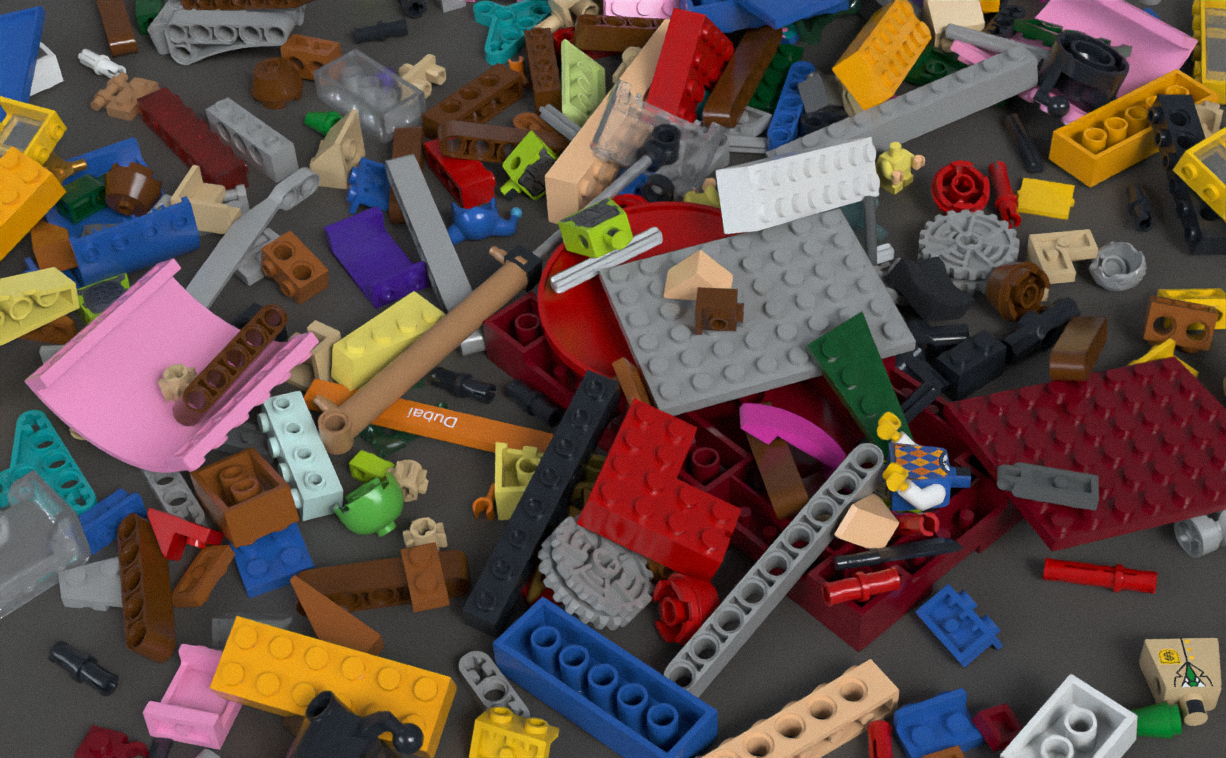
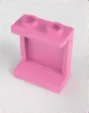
M181 644L178 650L181 665L160 703L149 701L143 711L149 734L153 737L169 738L173 741L220 750L243 704L220 698L209 688L223 651L209 649L202 645Z

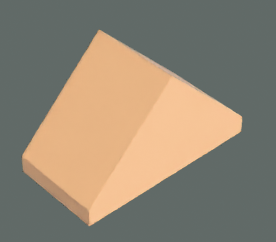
M698 250L668 270L664 298L696 301L697 287L732 289L733 274L702 250Z
M873 493L851 505L834 535L842 540L866 548L876 547L879 549L887 545L899 522L881 498Z

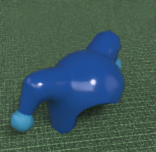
M492 197L486 205L481 207L475 206L472 209L459 208L455 202H451L453 223L447 229L453 246L464 240L480 241L489 236H512L516 233L518 219L522 217V210L518 207L512 208L510 210V218L505 220L499 216L495 197Z

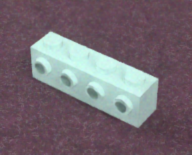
M301 391L269 397L262 403L261 413L257 414L259 429L261 433H267L268 435L267 445L270 456L272 458L277 457L279 462L278 474L289 484L296 509H298L302 521L335 513L333 511L334 505L339 503L342 508L343 488L321 441Z

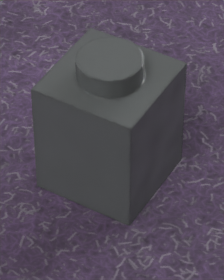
M816 71L806 76L807 80L797 84L806 113L831 112L844 106L835 75Z

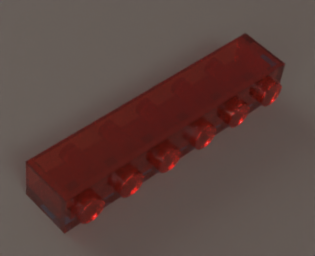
M164 87L137 99L142 121L189 169L192 165L200 167L203 183L225 186V191L235 189L236 185L244 184L245 188L249 187L247 178L249 168L243 159L237 158L229 145L225 146L216 132L212 133L203 119L199 120L191 107H186L177 94L174 95L167 87Z

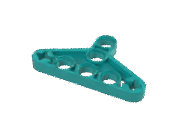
M523 0L509 6H503L492 1H479L474 4L473 15L475 22L490 27L484 48L487 63L491 65L497 63L504 64L525 46L524 30H532L533 26L538 25L551 16L552 11L548 0Z
M30 410L21 414L16 422L10 468L0 472V489L2 490L0 493V508L25 497L74 520L98 504L96 495L45 413L40 410ZM36 425L39 427V430L34 433L31 426ZM43 442H53L49 447L37 448ZM56 461H65V463L58 468L49 467L52 463ZM34 475L30 481L18 482L23 476ZM68 481H78V483L71 488H61L62 485ZM81 497L85 505L80 506L77 504L76 499Z

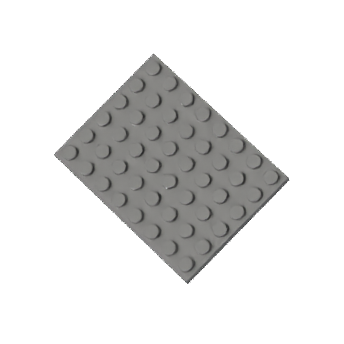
M840 208L763 230L746 232L599 270L601 284L655 408L672 416L821 376L822 373L806 352V346L863 311L881 359L915 350L916 340ZM698 250H702L733 274L732 289H738V303H744L743 323H737L736 331L703 330L702 335H696V301L664 298L668 270Z

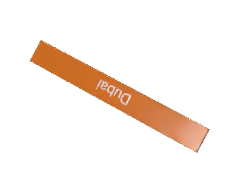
M314 378L303 398L308 409L323 412L314 404V398L317 395L328 398L336 405L341 406L359 389L356 388L350 391L344 385ZM401 398L371 423L495 453L496 442L508 443V448L523 450L524 446L537 447L538 452L545 453L554 435Z

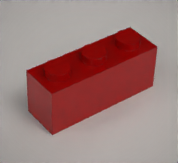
M451 137V138H449V139H447V140H454V139H456V138H455V137ZM438 138L424 143L427 166L461 208L471 209L487 203L492 197H495L494 187H496V179L490 170L487 171L482 161L452 158L444 155L440 149Z

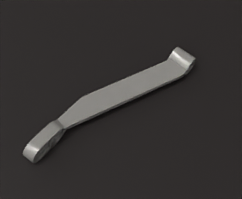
M303 167L277 184L268 198L232 223L185 290L209 310L279 209L288 211L312 195L319 186L320 176L308 167Z

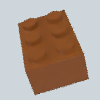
M253 447L190 472L201 508L235 549L240 546L251 545L258 538L272 532L282 531L290 524L300 520L289 484Z

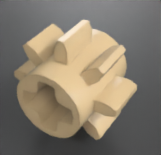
M174 364L164 371V379H159L158 384L166 402L173 400L175 403L177 402L184 390L198 376L195 367L188 369L183 364Z
M402 460L397 461L396 468H388L387 473L392 472L400 484L404 494V502L417 500L418 493H426L429 481L425 479L427 470H423L418 462Z
M430 517L411 521L410 531H403L406 548L436 542L438 551H440V547L448 546L443 523L436 524Z

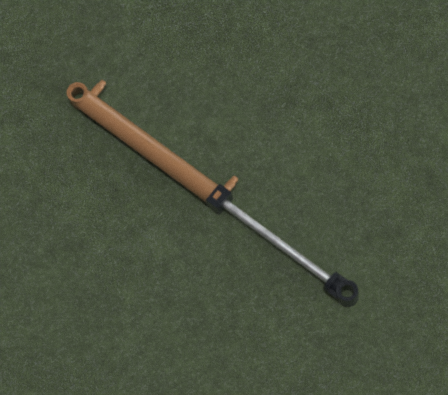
M671 124L656 126L652 130V138L636 151L637 162L583 209L607 197L613 199L645 170L655 173L663 165L675 163L679 159L680 130ZM560 229L532 253L519 244L509 253L496 246H492L489 250L490 255L502 263L503 266L341 406L336 405L328 398L317 395L314 398V404L323 411L318 419L319 435L326 451L334 455L344 454L349 451L354 444V438L479 329L483 325L484 320L496 314L522 290L526 292L532 290L540 282L542 260L563 242Z

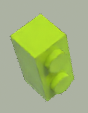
M361 450L349 462L351 476L364 483L376 477L383 482L386 479L385 473H387L388 468H396L392 462L383 460L375 454Z

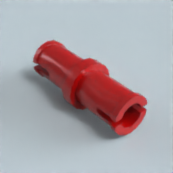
M890 567L867 574L862 571L855 572L850 578L823 583L821 590L824 602L829 607L855 599L859 602L867 601L872 595L899 590L901 583L896 568Z

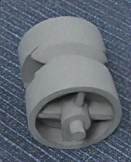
M1226 510L1174 522L1176 538L1189 556L1199 558L1216 551L1219 546H1226Z

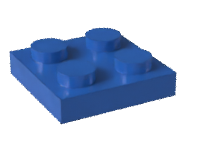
M296 522L290 524L282 531L272 532L258 538L256 542L248 546H240L235 549L228 540L229 546L236 554L234 560L248 598L291 584L290 579L294 575L297 576L298 573L304 570L315 568Z

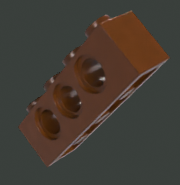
M537 27L532 30H524L526 58L535 112L540 116L539 108L551 104L562 113V87L551 29Z
M500 63L495 64L422 114L425 137L430 140L437 139V130L445 121L487 123L524 97L522 74Z

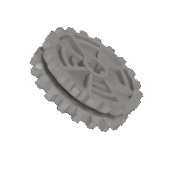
M951 210L947 211V216L940 214L935 216L934 222L928 221L925 224V230H921L917 262L932 257H939L945 264L950 280L961 291H966L970 295H974L975 291H981L985 294L987 282L992 272L1004 263L1017 262L1020 241L1019 238H1016L1017 232L1015 229H1008L1009 223L1006 220L998 221V216L995 214L987 216L981 210H977L975 213H971L969 210H962L961 213H956Z
M580 514L575 518L571 516L566 518L542 543L541 546L543 548L538 553V558L542 560L539 565V571L546 575V578L543 580L545 586L552 588L554 591L552 597L556 602H563L565 611L568 614H577L579 620L584 624H587L589 621L593 622L595 628L600 630L606 625L610 630H616L619 626L625 627L652 599L650 594L654 592V585L649 581L653 578V573L646 568L647 561L645 557L577 525L576 522Z

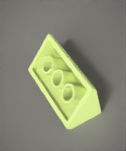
M564 39L561 42L562 113L582 128L606 97L605 68Z

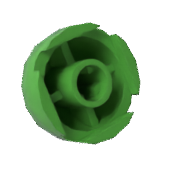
M392 472L385 473L388 480L381 482L376 477L346 495L345 499L348 503L342 508L339 503L334 505L333 511L348 530L365 536L376 532L381 537L396 527L394 520L401 515L404 506V494Z

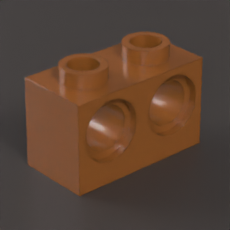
M292 34L286 43L280 47L282 58L291 61L302 79L332 84L344 71L340 42Z
M291 230L261 248L260 266L262 271L269 278L273 277L280 285L284 295L288 298L292 297L298 305H301L328 287L329 270Z
M1150 295L1142 328L1143 339L1148 340V344L1155 346L1171 338L1176 342L1175 345L1181 346L1180 349L1190 353H1200V350L1209 351L1218 312L1215 306ZM1159 317L1171 319V324L1165 329H1157L1153 326V323ZM1197 322L1204 325L1203 331L1198 335H1190L1186 332L1187 327L1192 323Z

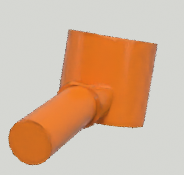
M519 56V61L512 62L511 59H508L509 68L522 74V83L525 88H529L531 83L525 75L524 57Z
M492 483L486 497H481L474 501L472 508L476 519L481 511L487 510V520H494L495 483Z

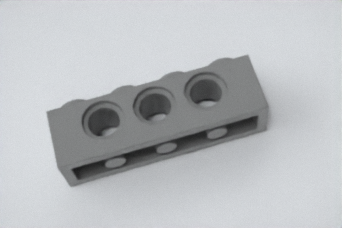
M227 97L224 100H220L213 106L205 109L211 135L274 182L278 183L299 170L294 143Z

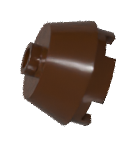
M272 57L260 61L254 67L250 92L255 101L258 100L263 103L264 108L283 109L286 108L285 103L293 99L300 100L303 94L304 82L291 61L282 57Z
M130 162L129 167H125L115 163L105 175L106 203L116 212L131 217V215H135V217L146 215L162 196V181H157L153 178L154 171L141 164Z
M1032 262L1004 263L998 266L990 275L986 286V297L988 302L1006 321L1018 322L1030 310H1034L1037 313L1043 310L1045 305L1041 304L1045 288L1050 289L1049 278L1043 270H1040Z

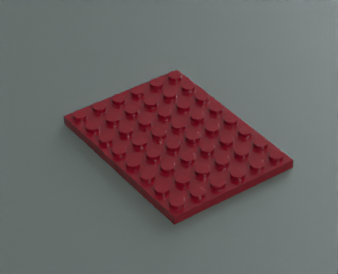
M1175 356L1091 373L1087 381H1052L945 403L943 415L996 482L997 469L1000 465L1013 466L1017 462L1098 475L1099 502L1096 511L1015 497L1012 491L1003 490L1051 552L1226 510V409Z

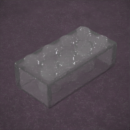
M354 49L313 71L318 98L344 116L352 109L358 110L361 128L384 143L393 140L395 127L417 126L423 122L422 114L427 111L424 92L358 49Z

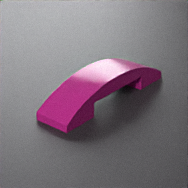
M743 403L740 407L741 429L768 445L777 436L822 462L824 478L827 480L847 458L845 452L831 436L801 416L768 405ZM844 488V490L849 493L853 492V490L849 488Z

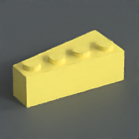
M55 267L1 278L0 346L79 309L76 283Z
M413 291L333 345L331 377L350 391L356 388L360 389L446 314Z
M496 442L495 499L498 520H510L544 453L538 452L537 447L524 446L523 450L508 448V443ZM592 455L570 500L579 498L582 504L581 490L584 487L592 489L595 477L600 472L606 456Z

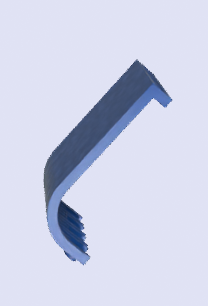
M132 137L65 160L66 162H73L84 158L88 169L75 173V176H69L68 179L63 181L62 186L87 174L99 177L107 173L115 163L125 167H129L130 162L141 164L147 168L148 166L141 156L138 142ZM187 196L181 198L182 202L166 208L164 204L161 205L160 210L152 207L153 212L140 217H135V215H131V217L126 216L107 206L74 225L58 213L56 204L43 216L46 222L68 229L69 241L77 263V267L71 268L81 287L123 273L129 275L200 248L199 233L192 205ZM96 223L118 224L109 228L103 225L101 231L97 232L95 228L92 234L81 237L85 225Z

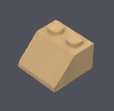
M979 0L923 1L922 22L928 26L932 37L926 47L932 45L948 53L954 52L950 50L954 41L948 40L944 36L948 24L983 32L985 21Z
M352 109L330 128L325 139L321 140L316 156L312 157L310 169L320 176L319 186L348 189L350 183L347 180L352 166L357 167L360 158L365 157L358 110Z

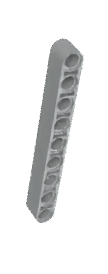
M409 154L386 160L385 169L388 180L419 256L426 263L427 275L442 312L447 314L473 292L415 155ZM483 325L457 347L462 357L486 350Z
M864 443L853 449L669 663L664 671L665 677L674 683L681 677L692 679L690 684L683 688L699 698L817 559L825 547L833 540L835 532L851 505L871 495L882 482L884 455L878 446ZM863 463H873L876 465L870 469L860 467ZM844 488H849L854 491L849 495H841L837 493L839 490ZM826 514L831 516L825 522L815 520L818 515ZM797 541L809 543L805 548L801 549L792 547V544ZM776 567L786 570L779 576L769 574V571ZM753 594L763 597L757 603L745 601L747 597ZM727 622L739 623L738 628L733 631L721 629ZM705 649L716 651L714 656L709 659L698 657L699 653Z

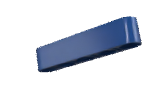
M798 61L790 67L767 132V152L799 138L801 117L806 111L797 84L807 80L806 76L815 72V66L810 62Z

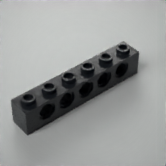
M1158 95L1152 107L1148 109L1147 120L1152 126L1154 143L1159 148L1162 158L1161 165L1168 177L1169 191L1173 194L1176 203L1177 217L1181 219L1184 229V240L1189 245L1191 255H1226V222L1173 171L1186 150L1206 139L1192 95ZM1210 155L1201 162L1218 177L1212 156Z

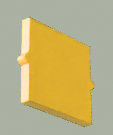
M1023 177L1021 190H1018L1016 195L1019 202L1018 212L1068 220L1070 207H1073L1075 202L1072 199L1075 185Z

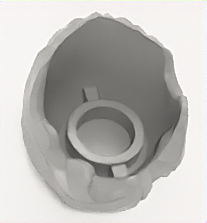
M1114 241L1102 246L1098 250L1097 258L1091 259L1092 263L1089 266V272L1094 281L1109 291H1124L1135 287L1143 279L1147 269V263L1142 251L1138 252L1130 243Z

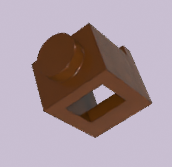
M697 287L695 308L696 335H702L703 330L736 331L737 323H743L744 303H738V289Z

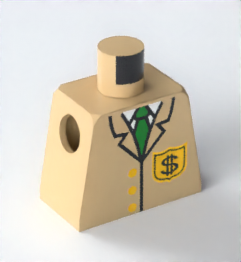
M1218 638L1145 639L1139 665L1156 703L1167 700L1168 704L1177 703L1187 725L1197 726L1205 723L1208 719L1206 711L1215 709L1221 692Z

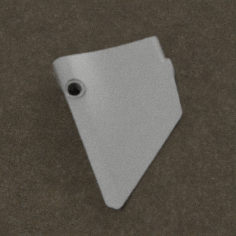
M306 5L297 8L177 10L166 24L164 33L172 58L181 65H190L206 57L230 50L285 44L294 26H301L303 24Z

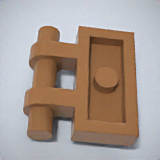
M121 72L118 76H113L107 82V87L104 90L101 89L94 95V100L90 103V106L95 111H99L104 107L107 110L108 116L131 121L160 91L158 82L134 77L127 83L129 80L128 75Z

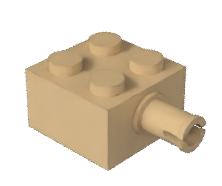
M548 0L552 11L551 16L538 25L533 26V28H550L551 34L559 29L574 27L578 15H603V0Z

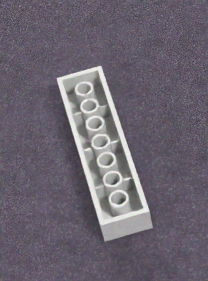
M872 137L837 141L715 170L724 233L759 231L859 202L865 196H879L880 179L876 174V149L872 144Z

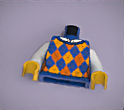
M886 412L878 421L879 426L877 427L878 436L883 440H892L888 446L887 468L882 474L889 489L892 511L916 509L924 511L929 508L946 507L949 504L951 488H970V467H950L946 449L918 445L904 432L899 433L897 430L900 428L901 422L893 413Z

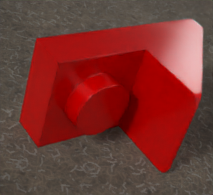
M149 508L147 513L165 559L180 561L186 544L205 549L207 544L220 545L224 536L220 531L164 511Z

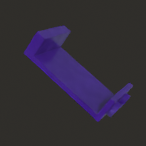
M378 206L324 227L328 250L375 309L401 299L413 291L417 292L429 287L426 263L424 261L415 264L411 262L386 232L383 214Z

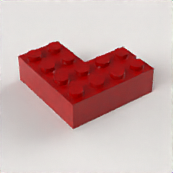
M673 8L642 114V118L654 127L660 124H671L676 126L683 136L690 133V130H693L696 125V109L698 103H701L704 98L705 90L710 94L712 93L734 54L733 43L705 14Z
M634 398L576 524L681 574L705 579L710 582L723 561L730 537L733 534L742 509L677 479L698 427Z

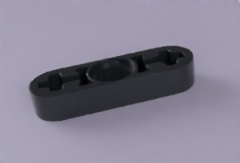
M1018 5L1003 6L983 29V32L1011 40L1017 33V31L1013 30L1014 20L1025 18V9Z

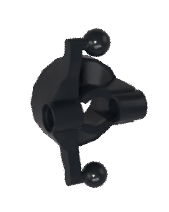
M1077 32L1060 33L1057 35L1045 59L1042 58L1037 65L1038 85L1041 87L1037 90L1033 99L1047 106L1048 113L1054 118H1062L1068 114L1070 104L1067 98L1083 102V109L1092 112L1118 99L1116 96L1129 72L1130 65L1122 54L1101 40ZM1057 89L1064 96L1050 97L1049 95Z
M329 690L321 692L312 699L306 709L305 718L300 715L287 716L281 723V726L294 737L291 746L283 758H402L384 740H379L377 737L384 732H391L393 734V746L398 752L405 755L418 752L424 741L423 732L418 725L409 722L402 723L390 711H378L362 718L356 715Z

